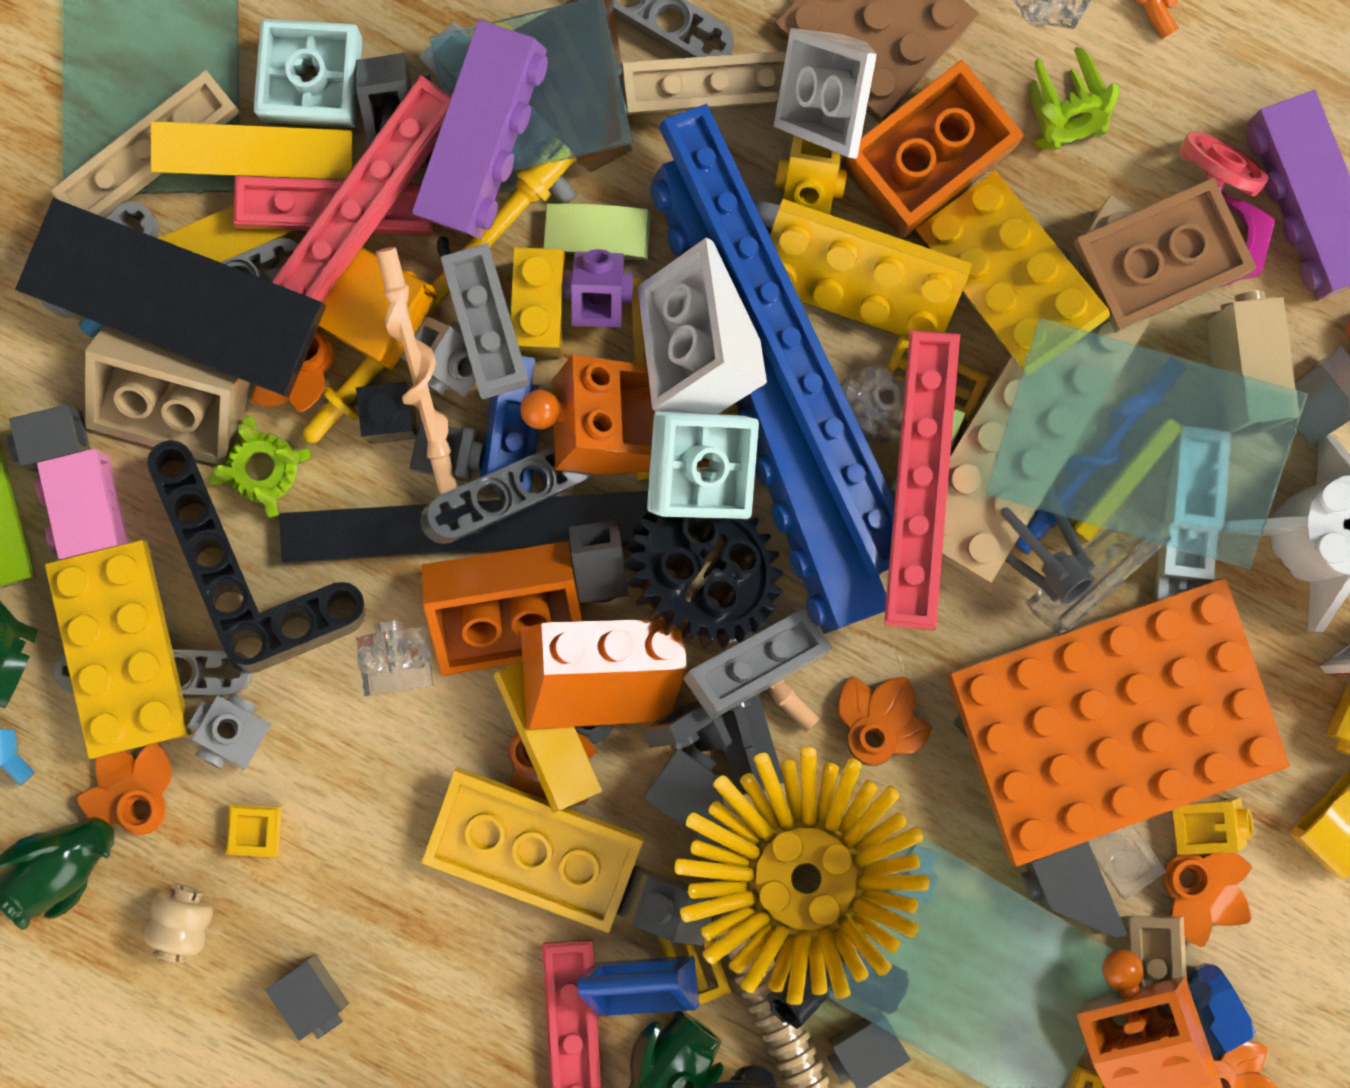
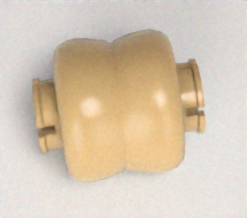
M174 884L171 886V892H158L154 895L150 906V919L144 928L142 937L148 946L155 948L153 955L157 958L182 963L185 962V955H197L202 952L205 946L206 928L212 919L214 910L209 902L201 899L203 891L181 885L180 889V885Z

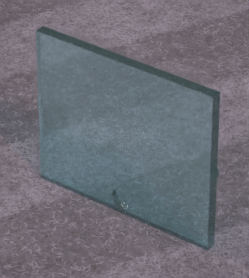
M580 0L490 22L491 24L533 37L547 49L545 55L548 58L547 71L542 83L539 86H534L529 100L531 116L525 131L517 135L511 153L514 154V165L511 172L633 144L620 80L622 69L616 61L604 0ZM476 26L430 37L440 89L450 96L453 95Z

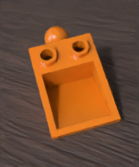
M572 355L552 379L553 394L547 390L538 389L529 392L523 398L520 405V414L528 426L542 430L554 424L555 470L598 475L650 471L653 421L656 411L652 410L646 364ZM702 458V460L698 461L697 468L709 467V460Z
M1123 949L1115 950L1108 954L1102 964V975L1105 982L1119 992L1089 999L1076 1014L1093 1066L1104 1087L1223 1088L1186 977L1183 976L1139 987L1144 973L1139 957L1133 952ZM1169 1003L1172 1014L1164 1012L1161 1005ZM1125 1013L1129 1020L1125 1026L1118 1025L1112 1016Z

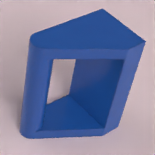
M694 955L597 962L578 978V994L597 1016L696 1010L700 1006Z

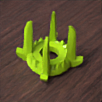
M1075 47L1074 52L1089 92L1078 73L1071 69L1069 72L1077 96L1071 92L1070 101L1065 100L1062 103L1041 59L1038 58L1034 62L1041 89L1038 82L1032 80L1030 98L1043 138L1033 141L1039 148L1054 151L1061 149V144L1071 143L1074 140H1081L1093 134L1098 138L1109 130V119L1112 117L1113 107L1119 95V86L1111 83L1106 88L1092 58L1083 48ZM1083 113V115L1075 119L1068 120L1077 114Z
M247 416L242 418V424H238V432L243 438L237 441L231 449L226 466L218 465L212 468L213 474L208 475L210 485L230 483L233 490L243 499L254 503H263L268 518L279 515L277 499L284 496L294 484L298 464L312 459L310 448L294 451L280 436L259 432L253 416ZM258 453L268 454L274 462L273 473L269 478L262 481L253 480L247 472L248 461Z

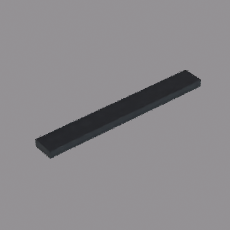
M648 491L555 496L447 544L432 541L422 530L420 523L421 513L428 504L279 513L281 559L283 563L513 550L569 541L570 543L569 527L618 520L621 543H628L635 535L632 532L633 528L648 511ZM501 500L478 501V504L485 511L493 513L499 511ZM463 505L458 510L449 514H445L441 509V513L435 519L439 526L447 524L451 529V524L468 513Z

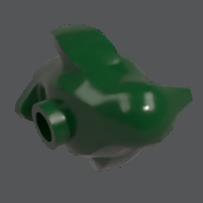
M98 817L86 818L74 824L30 835L20 839L0 854V869H3L0 872L1 911L21 930L26 929L30 925L31 919L44 913V917L47 919H54L67 913L79 902L87 887L88 878L99 859L110 856L115 839L112 826Z
M675 1011L673 1019L660 1033V1022L654 1021L641 1031L633 1045L630 1060L631 1082L629 1088H705L712 1083H716L723 1073L724 1066L721 1062L712 1065L722 1040L709 1027L686 1011Z

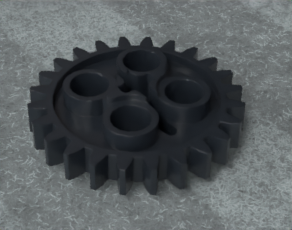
M647 511L633 528L632 532L635 535L626 544V549L633 554L626 560L624 567L637 572L627 582L628 587L642 588L643 594L635 602L636 605L651 604L654 609L650 613L648 620L653 622L663 617L667 621L664 628L665 635H669L676 628L682 630L683 644L687 645L695 635H698L703 649H707L715 639L721 648H726L734 639L741 643L752 632L755 633L767 622L766 619L776 610L777 607L773 601L782 594V589L774 583L783 575V571L770 565L780 554L777 551L765 550L764 545L769 541L771 535H757L754 529L759 522L757 517L745 522L742 519L662 517ZM689 532L694 534L698 538L699 542L694 540L690 536ZM718 538H722L724 541L722 548L707 567L703 576L704 580L696 587L690 602L685 600V593L704 567L705 558L714 549ZM731 560L735 561L739 565L740 569L734 566ZM667 568L674 571L679 579L669 574ZM709 596L715 598L721 607L715 605Z

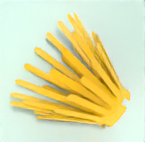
M812 747L801 748V789L796 763L793 760H785L780 764L786 800L769 754L759 753L754 756L753 760L768 797L752 773H747L740 779L741 785L756 809L725 775L718 777L713 783L714 788L744 820L719 801H715L710 805L709 814L731 831L695 812L690 813L686 819V826L727 848L695 839L691 844V853L719 863L678 858L674 865L675 873L678 875L730 881L689 884L688 895L691 899L720 898L681 907V918L685 923L733 911L701 927V934L708 941L732 930L704 950L702 955L708 963L715 964L751 937L729 962V967L732 971L742 973L756 957L740 983V988L748 993L755 992L778 953L767 987L773 992H781L791 967L786 998L788 1004L799 1005L803 1002L808 956L812 994L823 995L828 990L826 963L834 996L836 999H844L851 994L840 954L856 982L865 980L869 975L857 950L879 976H884L890 971L892 965L867 936L891 954L899 949L901 943L899 939L876 922L909 938L915 937L919 930L917 922L886 909L889 908L914 914L918 908V900L908 896L885 892L928 890L930 879L927 874L890 875L917 870L920 867L919 856L914 853L885 860L881 859L922 842V831L918 826H915L887 839L906 825L905 817L900 812H896L868 832L900 797L898 791L890 785L866 810L878 791L877 786L872 781L866 780L846 811L862 768L861 762L857 759H847L836 793L839 767L831 762L824 764L817 801L816 749ZM805 865L816 867L821 874L819 888L809 894L800 893L795 888L793 882L795 872Z

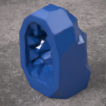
M1203 963L1193 968L1188 986L1212 1057L1226 1054L1253 1039L1256 1031L1252 1019L1222 970L1212 963Z

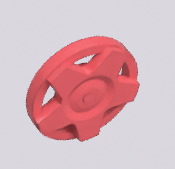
M1192 131L1187 134L1179 150L1181 156L1204 169L1207 179L1214 177L1219 186L1228 183L1250 196H1256L1268 181L1267 173L1255 160L1217 137Z

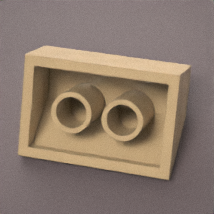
M104 325L85 350V428L151 447L163 441H179L188 447L194 459L226 466L228 455L234 447L237 437L238 424L241 423L248 400L250 383Z

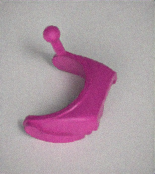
M1218 185L1229 210L1240 217L1248 230L1246 246L1257 267L1253 272L1222 285L1226 286L1239 280L1256 278L1261 275L1275 219L1246 202L1227 196L1222 191L1224 185Z

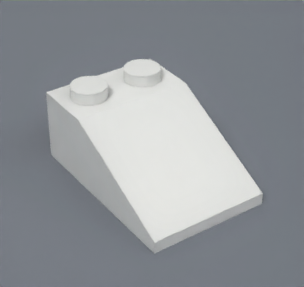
M790 28L773 127L848 158H857L877 54L867 42L843 34Z
M704 238L637 286L652 410L656 412L719 414L767 383L761 341L712 240Z

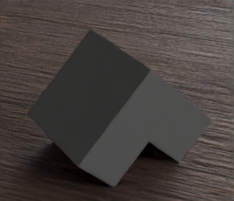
M1340 346L1318 361L1306 373L1294 380L1299 417L1293 419L1292 422L1310 445H1313L1350 421V356Z

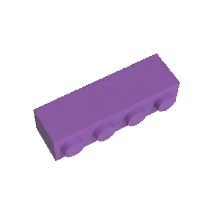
M478 19L412 214L478 239L482 238L484 230H488L492 226L498 209L497 201H495L501 181L505 182L513 169L514 154L511 153L517 135L525 131L530 120L531 106L528 104L534 86H539L542 83L547 71L548 58L545 56L547 49L535 38Z
M1312 90L1260 109L1246 124L1248 126L1247 141L1254 155L1260 156L1268 175V181L1265 184L1266 190L1274 201H1278L1284 216L1282 220L1284 235L1291 245L1296 246L1302 261L1300 265L1302 280L1309 290H1313L1318 301L1350 289V174L1317 92Z

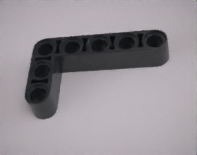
M168 440L154 446L149 453L147 461L149 472L222 647L235 669L249 674L260 672L349 635L360 628L365 617L363 595L356 586L347 582L332 583L259 613L192 453L186 445L179 441ZM176 459L186 463L184 471L176 477H165L160 474L163 465L170 460ZM197 503L205 507L203 515L196 521L185 522L179 519L180 511L188 504ZM215 547L224 552L220 563L213 567H204L197 563L199 554L206 548ZM226 592H237L243 597L242 604L233 612L226 613L216 609L218 598ZM346 598L354 602L356 610L349 618L337 619L328 612L331 603L337 599ZM300 617L310 624L309 630L301 638H288L281 632L284 623L290 618ZM252 636L261 640V650L254 657L246 659L235 654V646L242 638Z

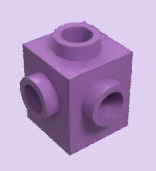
M602 249L575 252L573 271H564L563 300H571L572 326L621 327L623 302L632 303L633 273H624V253H610Z

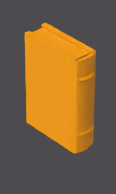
M362 247L323 300V303L327 306L318 328L392 371L404 352L402 342L388 334L384 322L390 304L383 293L385 285L377 255ZM402 269L405 284L409 286L407 307L415 334L438 295L433 286L417 278V275L412 271Z

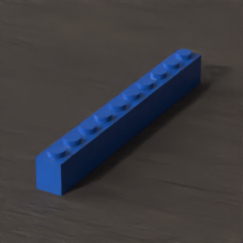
M675 161L663 163L652 179L651 196L657 210L664 212L669 225V245L674 255L679 257L704 238L712 239ZM762 348L767 383L736 402L739 410L737 415L755 418L759 421L755 472L760 483L768 487L774 503L771 507L774 523L780 532H785L791 548L789 552L791 568L797 578L803 580L809 595L806 601L808 613L812 621L817 626L820 625L824 635L885 612L886 592L879 574L872 578L870 577Z

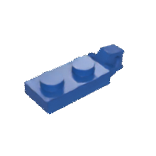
M522 356L530 386L490 397L479 478L536 453L539 429L528 426L520 414V405L523 398L529 392L539 389L538 385L532 384L535 358ZM523 469L520 473V483L530 493L534 470Z

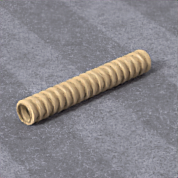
M711 878V879H709V880H707V881H705V882L730 881V880H721V879H712V878ZM733 911L712 916L711 922ZM732 930L716 937L715 940L718 941ZM749 937L747 940H745L743 943H741L739 946H737L735 949H733L731 952L727 954L730 958V960L727 962L728 967L729 962L750 940L751 937ZM756 957L742 973H737L734 976L736 984L741 983ZM773 960L755 992L748 993L741 990L740 993L743 999L749 998L750 1000L747 1008L750 1013H756L757 1015L754 1023L757 1028L762 1027L764 1030L761 1038L763 1042H769L771 1045L767 1050L770 1056H776L777 1058L774 1065L777 1071H783L784 1073L781 1077L783 1084L790 1085V1088H829L827 1084L831 1079L828 1073L821 1072L824 1065L821 1059H815L814 1057L817 1050L814 1044H808L807 1042L810 1038L808 1031L801 1030V1027L795 1029L790 1024L782 1023L770 1010L771 1006L766 996L771 992L767 985L775 965Z

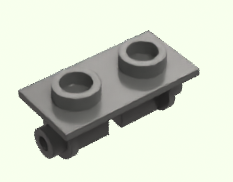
M757 694L723 713L726 720V729L732 739V744L723 750L733 784L742 795L747 793L741 785L740 779L747 773H752L763 791L765 790L753 760L754 756L759 753L769 754L780 784L784 783L760 697Z

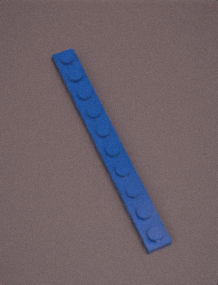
M707 103L663 119L659 125L663 138L758 334L762 348L869 575L872 578L889 570L895 500Z

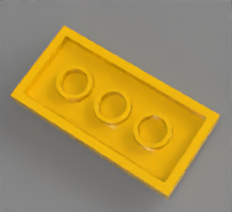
M996 170L916 228L918 235L929 249L972 263L969 277L962 292L1027 376L1111 317L1106 305Z
M785 199L781 201L770 234V238L801 302L900 336L903 335L909 338L910 330L945 333L972 266L970 262Z
M140 540L45 564L88 758L95 759L191 735V729L187 728L189 724L148 542Z
M457 767L453 773L421 863L609 933L645 836L570 808L553 813L546 799Z

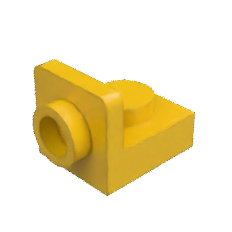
M1232 797L1220 801L1193 802L1172 810L1177 855L1239 852L1247 846L1246 839H1252L1253 837L1252 815L1249 808L1243 809L1241 797Z

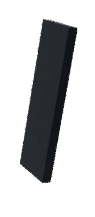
M55 198L51 201L15 290L287 398L291 394L327 306L316 299Z

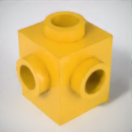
M793 135L789 160L779 159L775 188L784 189L783 199L830 215L833 198H843L847 169L839 168L841 154Z

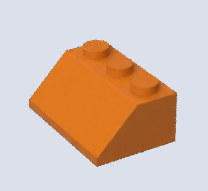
M569 541L422 564L423 606L442 676L522 662L521 628L539 623L583 622Z
M657 619L653 622L649 620L551 622L521 628L526 729L654 723L669 714L674 709L686 672L685 644L682 643V630L676 628L669 635H665L664 628L667 622L665 619Z

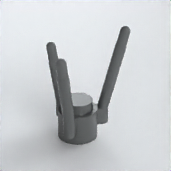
M1049 487L1045 497L1073 555H1068L1065 551L1052 555L1028 527L1008 507H1004L1001 510L1002 516L1044 562L1041 570L1045 577L1011 553H1009L1005 562L1043 589L1053 602L1060 599L1062 603L1068 604L1081 597L1093 585L1095 577L1090 571L1096 565L1084 552L1060 501L1057 499L1052 487Z

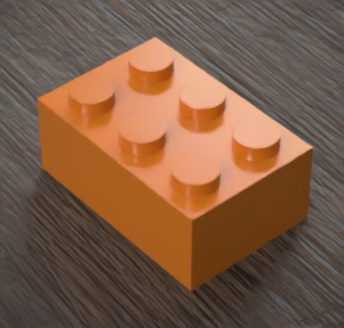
M961 59L864 135L860 140L857 158L844 156L841 166L847 169L849 176L897 235L904 239L918 226L927 221L1013 153L1024 137V134Z

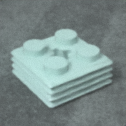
M278 19L261 20L253 110L262 123L354 128L356 126L358 104L356 63L358 59H361L362 36L357 25ZM308 66H314L318 75L312 77L309 82H303L298 75L306 74Z
M656 412L653 421L647 510L662 517L750 518L752 515L759 421L755 418L739 415ZM702 458L708 459V469L704 468L697 472L698 461L702 460Z

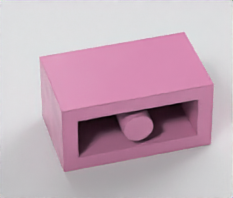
M91 449L37 463L40 477L35 478V491L41 505L47 506L50 525H47L45 528L46 539L51 552L58 555V560L129 543L109 454L98 449Z

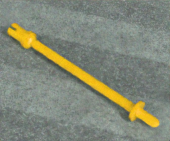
M553 137L551 143L527 170L521 168L516 173L518 178L516 190L497 210L492 226L488 230H484L481 239L473 237L462 250L486 243L491 248L531 202H538L540 199L545 202L549 198L551 193L548 190L569 166L576 162L575 154L566 145L562 146V142L559 139ZM444 271L431 284L435 288L438 297L426 315L428 317L450 294ZM367 357L337 391L325 386L323 395L329 401L305 426L303 430L304 440L312 444L317 443L343 414L355 420L358 417V413L352 406V403L357 399L356 387L368 386L384 369V366Z

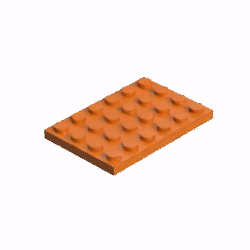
M1218 578L946 673L1010 865L1015 867L1290 767L1226 578Z

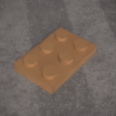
M1214 177L1084 234L1073 242L1097 296L1110 312L1111 317L1108 319L1115 333L1257 269Z

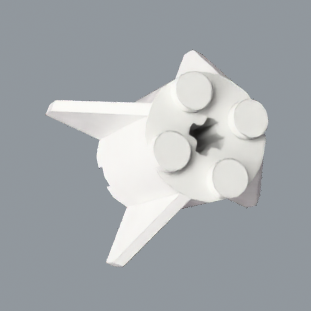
M1325 436L1319 440L1316 485L1304 488L1290 496L1284 504L1279 506L1273 518L1224 521L1223 528L1221 529V532L1270 536L1273 553L1277 559L1282 560L1284 566L1290 570L1289 573L1297 579L1310 582L1307 632H1324L1350 593V454L1336 437Z

